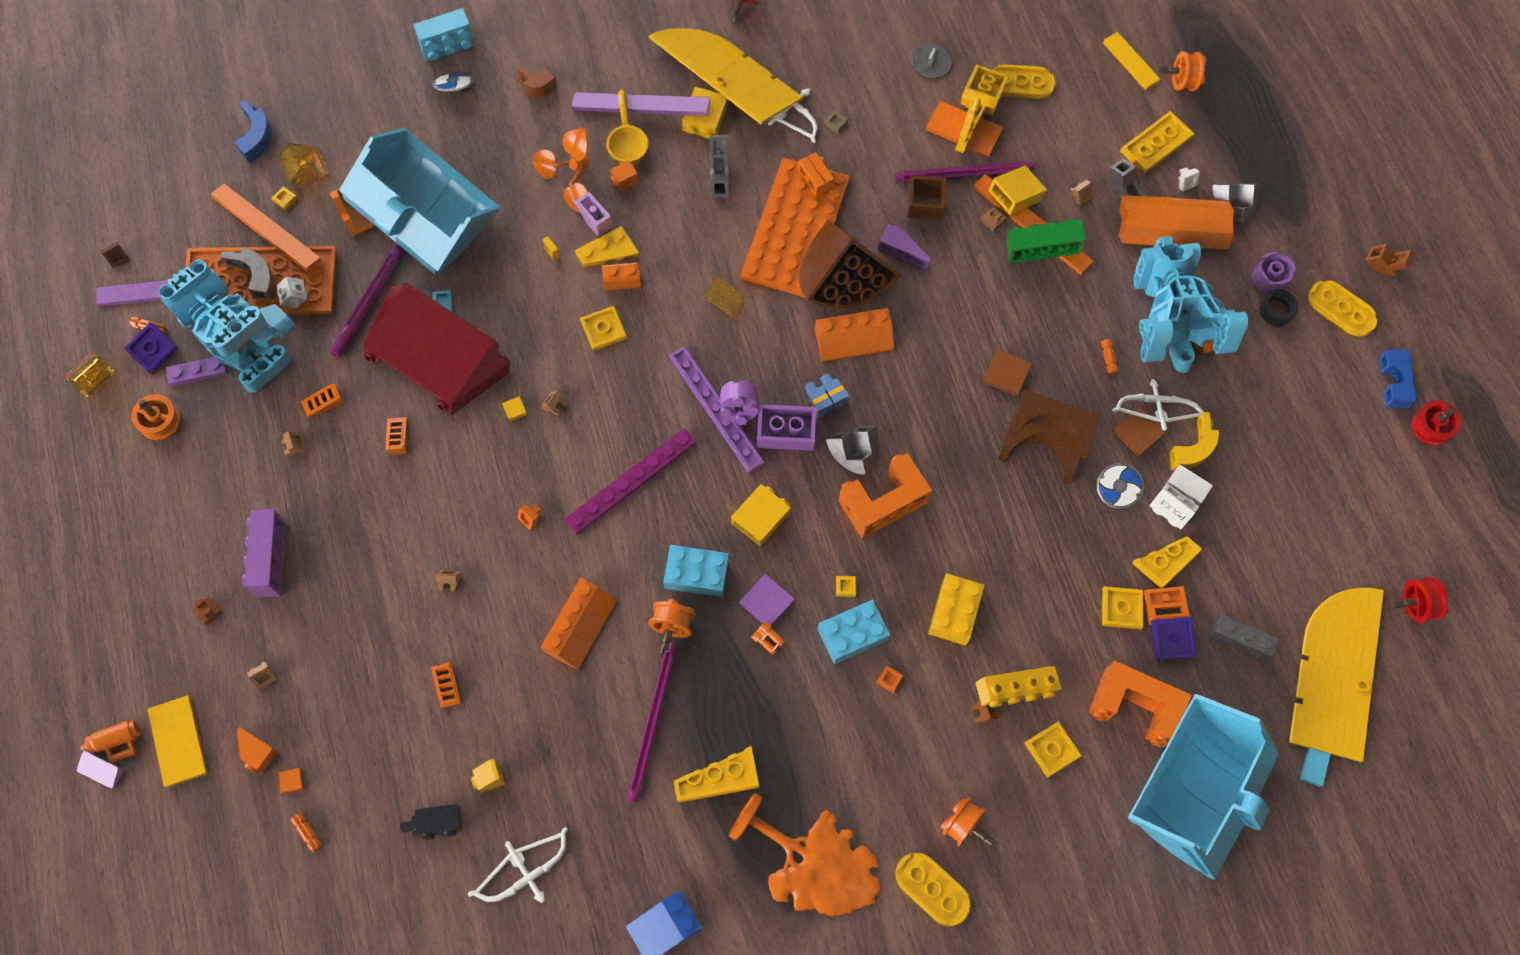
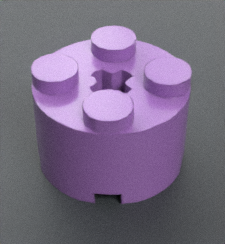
M1269 252L1260 259L1251 273L1253 284L1263 295H1267L1269 292L1277 289L1284 290L1294 276L1295 265L1288 256H1282L1279 252Z
M740 380V383H734V381L726 383L721 388L720 393L721 416L731 422H736L737 425H745L747 421L752 420L759 411L758 393L755 385L745 380Z

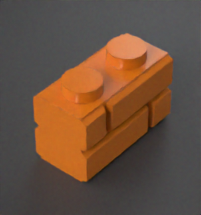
M815 152L798 161V171L813 193L819 196L825 191L833 189L836 176L832 170L829 171L826 167L825 159L819 157Z
M638 262L602 266L605 291L641 288Z

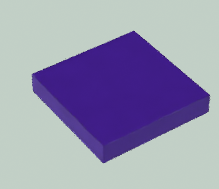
M150 322L124 349L148 373L153 374L179 347L154 323Z
M1192 617L1151 620L1155 660L1196 657Z

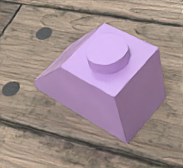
M590 192L575 201L587 225L598 237L613 227L610 214Z

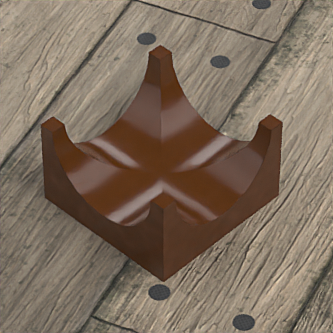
M1025 390L1010 421L998 459L1005 462L1008 455L1015 448L1024 444L1043 445L1051 449L1060 458L1064 468L1063 482L1071 484L1080 458L1087 459L1101 415Z

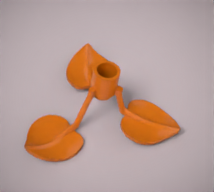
M585 127L570 130L563 137V147L567 153H570L571 159L569 161L556 163L555 154L547 149L536 152L532 158L536 171L545 179L553 178L557 173L556 167L569 165L572 170L578 171L569 183L570 187L564 189V199L572 210L579 213L580 211L575 201L588 193L587 188L583 184H574L578 176L583 173V169L589 166V158L586 156L588 152V136Z

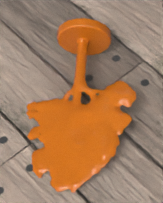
M757 793L753 794L734 823L729 837L737 840L748 824L778 842L785 849L787 859L784 868L771 874L768 879L772 897L777 902H788V895L791 893L794 896L795 910L803 911L815 908L818 913L828 916L844 915L864 906L876 904L875 896L881 891L880 881L878 878L873 877L869 870L873 867L878 868L879 865L876 856L865 846L860 845L854 851L850 849L848 840L853 837L852 830L844 829L838 834L834 824L837 822L834 814H830L828 810H825L820 814V818L809 831L807 838L799 837L792 839L754 815L762 801V797ZM803 842L806 844V846L803 847L802 845H800V843ZM793 851L803 856V861L800 864L794 861Z

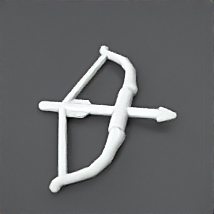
M810 89L802 90L800 95L802 97L808 96ZM798 102L777 114L768 122V125H772L775 121H778L810 137L813 143L816 142L815 136L818 130L816 120ZM791 107H794L812 122L814 128L812 135L782 120L787 116L786 112Z
M1154 379L1150 382L1154 395H1144L1143 393L1127 395L1119 400L1116 408L1112 409L1114 413L1120 411L1161 422L1164 431L1167 430L1166 422L1199 417L1204 412L1197 403L1189 399L1174 395L1159 396L1157 389L1159 385ZM1128 400L1156 402L1158 410L1155 411L1156 417L1121 408V405ZM1161 403L1187 404L1194 407L1199 413L1168 418L1167 412L1162 410Z
M565 827L559 834L516 850L507 841L506 847L510 854L476 890H471L468 895H474L486 902H495L516 894L518 890L529 884L536 895L534 899L541 903L544 902V892L539 891L533 880L544 872L547 873L561 859L566 850V832H568V828ZM561 838V848L557 855L544 865L528 873L523 864L525 858L521 852ZM509 860L514 867H519L524 875L513 886L497 896H485L480 893Z

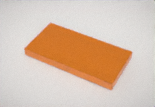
M940 101L926 126V131L958 144L967 112ZM981 118L966 148L989 157L1003 131V127Z

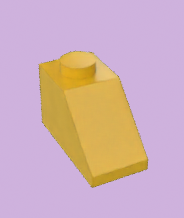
M494 759L488 760L473 770L474 776L471 777L474 789L478 788V791L481 793L505 785L500 765Z

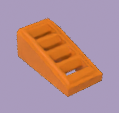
M335 383L326 386L301 401L308 418L344 404ZM326 397L327 402L324 403L323 398ZM317 400L320 401V404H321L320 406H317V404H316V401H317ZM310 403L313 404V410H311L309 407Z
M407 417L387 419L385 451L388 455L407 454ZM402 423V426H392V424ZM402 429V432H392V430ZM392 436H401V438L392 439ZM401 442V444L392 445V443Z
M448 662L431 667L440 708L443 709L461 704L453 664ZM449 671V673L439 676V673ZM451 679L450 682L440 683L442 680ZM453 687V690L442 692V689ZM450 695L455 696V698L448 700H444L443 698Z

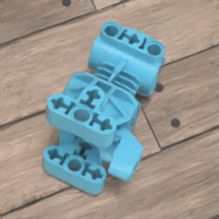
M1166 236L1158 238L1154 248H1145L1141 251L1133 278L1134 287L1136 290L1144 289L1147 295L1155 297L1149 319H1142L1139 323L1140 334L1143 339L1141 359L1144 363L1163 361L1166 350H1169L1175 369L1178 372L1186 373L1190 371L1195 359L1191 342L1202 347L1204 341L1214 340L1213 349L1215 354L1234 353L1238 350L1248 326L1246 312H1235L1234 309L1226 310L1223 303L1212 295L1214 292L1213 287L1203 279L1194 276L1201 256L1199 243L1173 244V237Z
M195 260L190 264V267H186L183 270L180 269L177 275L173 274V278L167 280L168 284L163 285L159 289L161 301L171 310L184 328L194 326L191 330L192 333L218 361L242 371L239 374V381L248 392L254 393L259 391L291 363V357L282 345L271 347L269 341L275 337L273 332L281 337L286 335L296 326L294 322L275 304L258 309L256 306H251L238 293L227 295L230 292L228 287L212 268L209 269L205 261ZM247 342L250 346L244 348L241 353L238 349Z

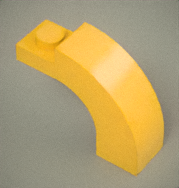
M1202 412L1197 419V444L1193 446H1174L1171 450L1170 468L1172 471H1175L1179 464L1188 470L1199 466L1215 449L1219 439V430H1212L1213 420L1210 418V412Z

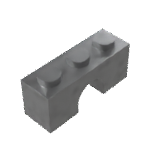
M1221 614L1214 620L1208 636L1224 645L1230 643L1241 645L1247 649L1245 654L1263 662L1273 656L1278 642V638L1224 614Z

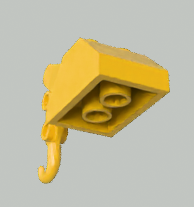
M976 64L960 103L969 109L955 149L956 151L964 153L983 114L993 116L1007 82V75Z

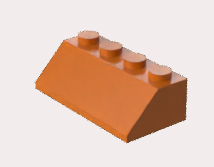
M888 308L815 321V334L822 362L894 350L893 329Z
M580 577L541 645L543 652L579 670L616 605L617 600L597 585Z

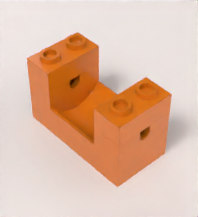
M908 452L903 455L898 454L891 459L887 476L896 489L880 498L871 501L858 479L853 482L848 481L842 485L838 502L861 539L928 503L932 489Z
M1113 661L1104 670L1088 713L1092 714L1096 720L1108 721L1118 712L1122 699L1127 700L1154 713L1145 739L1149 740L1150 744L1156 747H1165L1168 745L1186 712L1192 695L1124 664Z

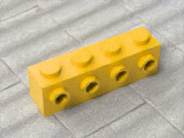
M1055 666L987 676L975 682L981 705H990V708L1001 706L1003 702H1008V705L1016 704L1021 699H1025L1026 702L1034 701L1039 696H1043V699L1055 696V692L1062 689Z

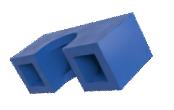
M1387 349L1380 356L1381 373L1392 375L1397 380V383H1391L1384 390L1386 408L1408 409L1417 400V392L1414 388L1415 376L1412 373L1413 360L1410 357L1409 350Z

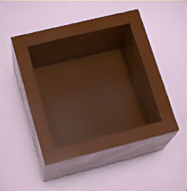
M910 175L907 217L942 220L946 203V177Z

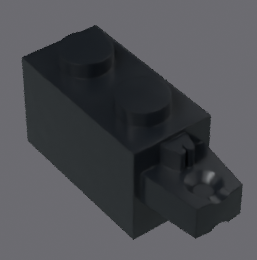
M458 804L415 809V816H411L412 821L400 822V831L412 832V836L422 837V840L435 839V835L442 834L443 837H454L457 832H462L461 807Z

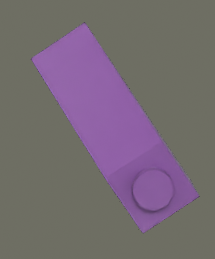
M887 225L879 241L878 250L927 271L931 259L904 230L898 226Z

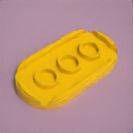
M997 65L992 69L1008 76L1001 95L1002 97L1043 99L1051 95L1055 88L1056 80L1054 75L1050 74L1049 70L1043 67Z
M1330 280L1319 281L1309 291L1308 298L1311 306L1347 333L1358 337L1366 336L1377 326L1378 321L1375 316V310L1340 284Z
M911 853L900 860L896 868V880L899 887L936 922L944 926H955L967 918L970 912L968 893L934 860L922 853Z

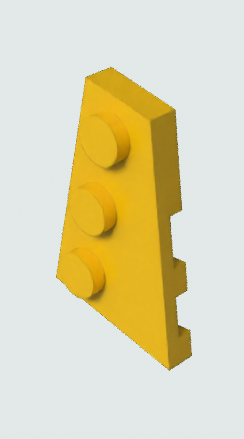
M1186 536L1167 545L1163 549L1153 551L1143 558L1133 560L1132 564L1159 588H1164L1202 551V548Z

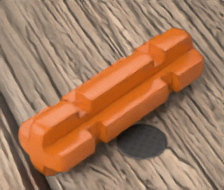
M132 316L129 321L132 327H140L142 330L152 322L164 334L167 331L165 325L156 324V322L143 318L140 319L137 316Z
M1105 339L1101 341V347L1104 349L1105 364L1108 365L1106 366L1108 374H1115L1119 370L1118 365L1115 364L1117 361L1114 349H1112V340Z
M298 813L291 818L292 823L297 827L296 829L303 840L308 843L307 846L310 851L318 850L322 844L319 839L315 838L316 835L308 822H305L306 819L303 814Z

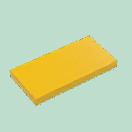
M1170 111L1123 146L1120 152L1129 161L1137 160L1140 164L1138 169L1145 175L1192 139L1195 133Z
M187 695L148 708L164 787L168 788L208 774L191 697Z

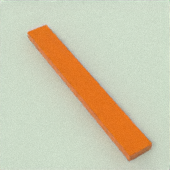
M986 174L974 184L973 189L1020 227L1026 228L1033 224L1047 225L1045 221L1028 208L1009 215L988 191L993 180ZM1083 252L1081 254L1059 257L1080 275L1094 262Z
M226 184L210 193L215 201L305 271L309 272L322 262L317 254Z

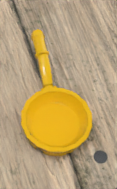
M619 90L618 97L622 125L609 134L606 147L608 153L619 164L629 160L632 165H636L645 156L648 149V139L640 128L628 124L626 93L624 90Z

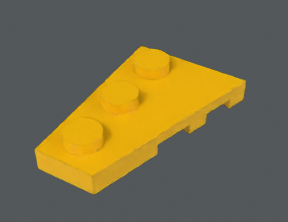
M622 226L574 250L583 267L605 264L606 261L616 259L620 261L631 256L633 258L640 257V253Z

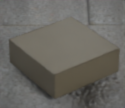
M834 111L824 121V125L838 134L848 124L849 119Z

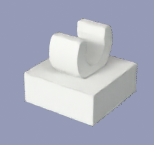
M1188 168L1179 170L1181 173L1178 178L1179 189L1182 192L1198 186L1200 172L1196 168L1192 170Z

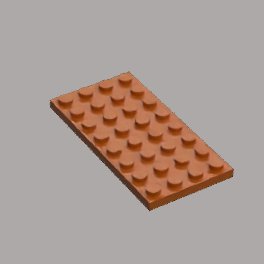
M783 157L740 279L805 297L800 288V270L803 259L811 242L827 219L835 224L850 176L833 171L836 176L833 189L816 196L798 171V161Z
M306 246L317 254L322 261L309 272L301 268L276 247H243L258 253L271 270L275 281V289L271 301L253 298L248 288L252 272L225 266L221 260L222 251H236L240 254L242 247L187 248L185 268L190 267V264L195 260L205 261L209 269L212 268L228 287L230 292L227 295L238 293L251 306L261 309L275 304L286 315L333 314L337 258L336 246ZM286 277L304 281L307 300L298 308L280 305L277 285Z

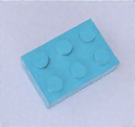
M463 8L413 24L427 62L475 46L471 27Z
M670 545L664 576V589L723 597L729 553Z
M873 600L820 622L817 629L834 665L888 641L890 633Z

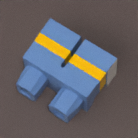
M829 373L820 378L822 386L817 387L814 381L805 385L807 401L812 407H816L817 419L828 414L832 409L835 410L847 404L849 400V394L837 378L833 379Z

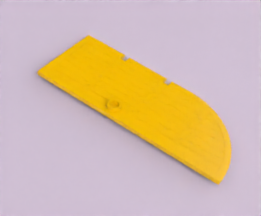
M689 28L667 29L649 35L652 41L760 124H763L803 99L801 95L780 79H772L774 75L751 57L744 58L745 53L720 36Z
M1353 588L1341 591L1326 599L1312 614L1305 630L1302 655L1308 656V661L1302 659L1300 662L1295 697L1301 699L1302 704H1294L1289 743L1363 762L1384 590Z

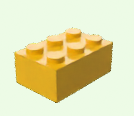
M946 573L942 581L928 634L966 646L971 637L984 584Z

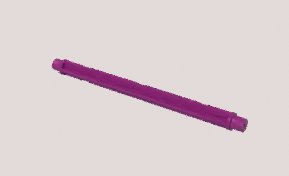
M1024 161L902 171L901 173H895L894 179L895 181L908 182L910 175L957 178L985 174H1005L1022 166H1026L1029 170H1034V162Z
M669 643L668 651H664L660 674L631 787L628 792L630 793L628 802L637 803L638 797L641 795L640 792L674 657L676 656L675 650L677 645L674 643Z

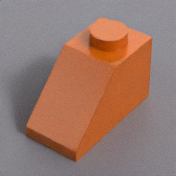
M239 727L237 729L240 759L246 762L244 767L254 773L256 770L264 773L278 751Z

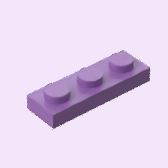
M215 357L166 367L170 387L227 375L226 364L218 361Z

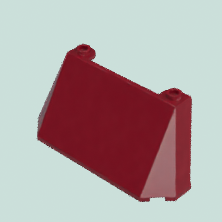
M407 282L399 286L396 284L390 287L363 344L364 358L369 363L377 364L382 360L436 397L437 407L442 412L446 411L450 415L460 410L510 372V361L498 351L499 345L496 340Z

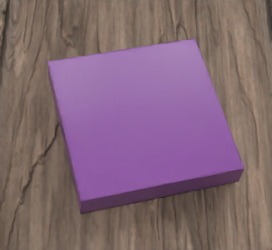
M764 574L739 601V604L763 624L767 621L772 626L795 599L769 576Z

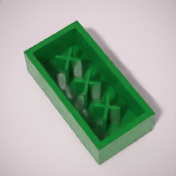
M1069 219L1061 223L1054 221L1047 225L1033 224L1026 228L1014 227L1008 230L1006 248L1009 264L1081 254L1085 243L1082 220Z

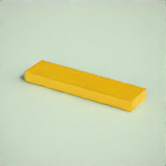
M1118 32L1104 39L1103 44L1145 90L1159 83L1160 78Z

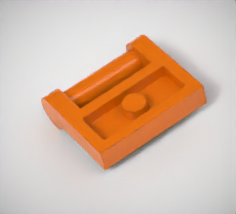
M1184 586L1143 591L1149 626H1151V620L1190 617ZM1180 608V613L1156 615L1155 610Z

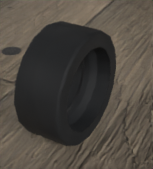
M1277 289L1265 296L1260 303L1259 310L1266 322L1275 326H1283L1289 323L1297 313L1298 303L1291 293ZM1270 300L1283 302L1288 307L1289 313L1283 316L1274 313L1269 307Z

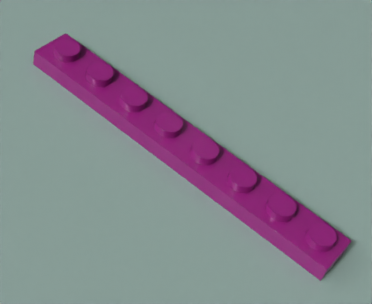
M683 428L567 516L564 522L577 536L696 445V440Z

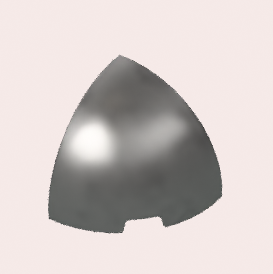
M1224 183L1213 185L1214 199L1217 201H1229L1232 208H1234V221L1244 223L1252 217L1259 203L1262 183Z
M877 425L858 427L854 431L840 432L827 438L826 443L833 457L849 471L866 475L872 468L877 455Z

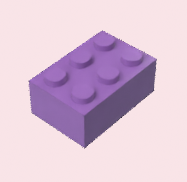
M759 404L757 448L814 451L816 407Z

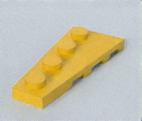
M750 746L738 754L734 753L720 762H714L709 767L700 771L696 770L674 780L677 803L759 788L752 747Z

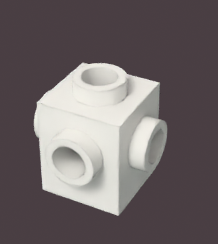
M286 277L277 285L280 305L298 308L307 300L303 280Z

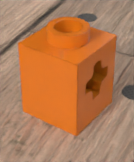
M629 160L610 169V181L613 187H617L620 192L639 183L638 173Z

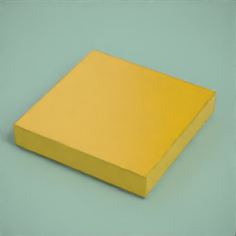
M614 306L580 317L581 324L593 351L627 339L626 332Z
M1104 586L1102 588V626L1142 630L1143 590Z
M1059 721L1024 743L1047 778L1082 757Z

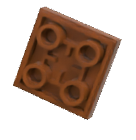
M997 349L983 383L1018 396L1032 363Z
M1138 406L1136 409L1133 410V411H1135V412H1139V413L1148 415V414H1147L1141 407H1139V406ZM1132 414L1126 416L1111 430L1137 457L1142 455L1166 433L1154 420Z

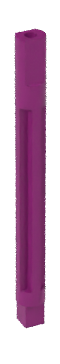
M397 243L389 251L338 334V338L329 351L332 356L340 357L402 257L404 249Z

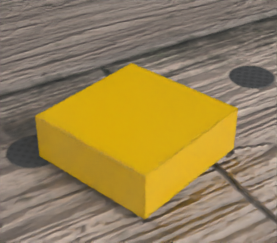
M283 186L271 199L275 204L287 211L298 200V197Z
M548 236L543 239L544 249L556 261L560 258L558 248Z
M520 396L502 403L509 422L527 415Z
M836 576V597H856V576Z

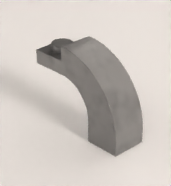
M709 135L711 197H729L727 135Z
M1122 158L1110 167L1111 184L1120 202L1122 195L1146 196L1137 184L1136 166Z
M243 247L240 254L236 251H222L220 258L225 266L252 272L248 290L253 298L271 301L274 294L275 281L265 260L253 250Z

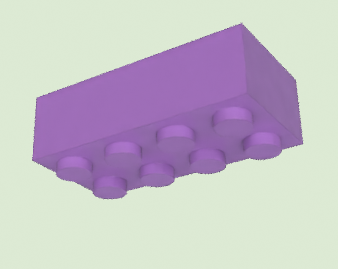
M275 509L250 510V517L247 518L249 533L245 538L247 555L244 556L246 570L242 576L243 586L256 598L281 597L286 522Z

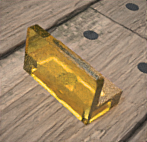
M714 275L712 277L713 284L704 293V298L734 317L744 305V294L717 275Z

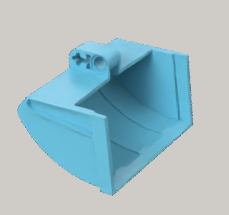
M405 128L371 136L340 188L343 199L435 275L446 269L467 248L488 219L495 216L501 208Z
M1195 694L1128 817L1132 823L1140 826L1173 855L1214 880L1243 826L1261 830L1270 813L1265 801L1259 795L1279 754L1261 719Z

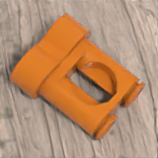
M765 621L751 638L756 643L759 642L769 653L774 655L778 650L776 648L778 646L781 647L785 641ZM769 636L777 645L773 646L766 637Z

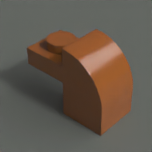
M522 65L516 68L517 79L523 85L525 94L530 97L541 98L557 88L555 77L544 67L534 75Z
M1388 244L1371 247L1365 261L1373 270L1381 274L1397 276L1399 270L1410 267L1415 254L1412 250L1395 253Z

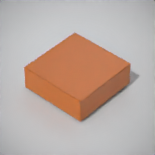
M886 666L876 684L894 693L904 675Z
M300 768L278 772L282 794L304 789Z

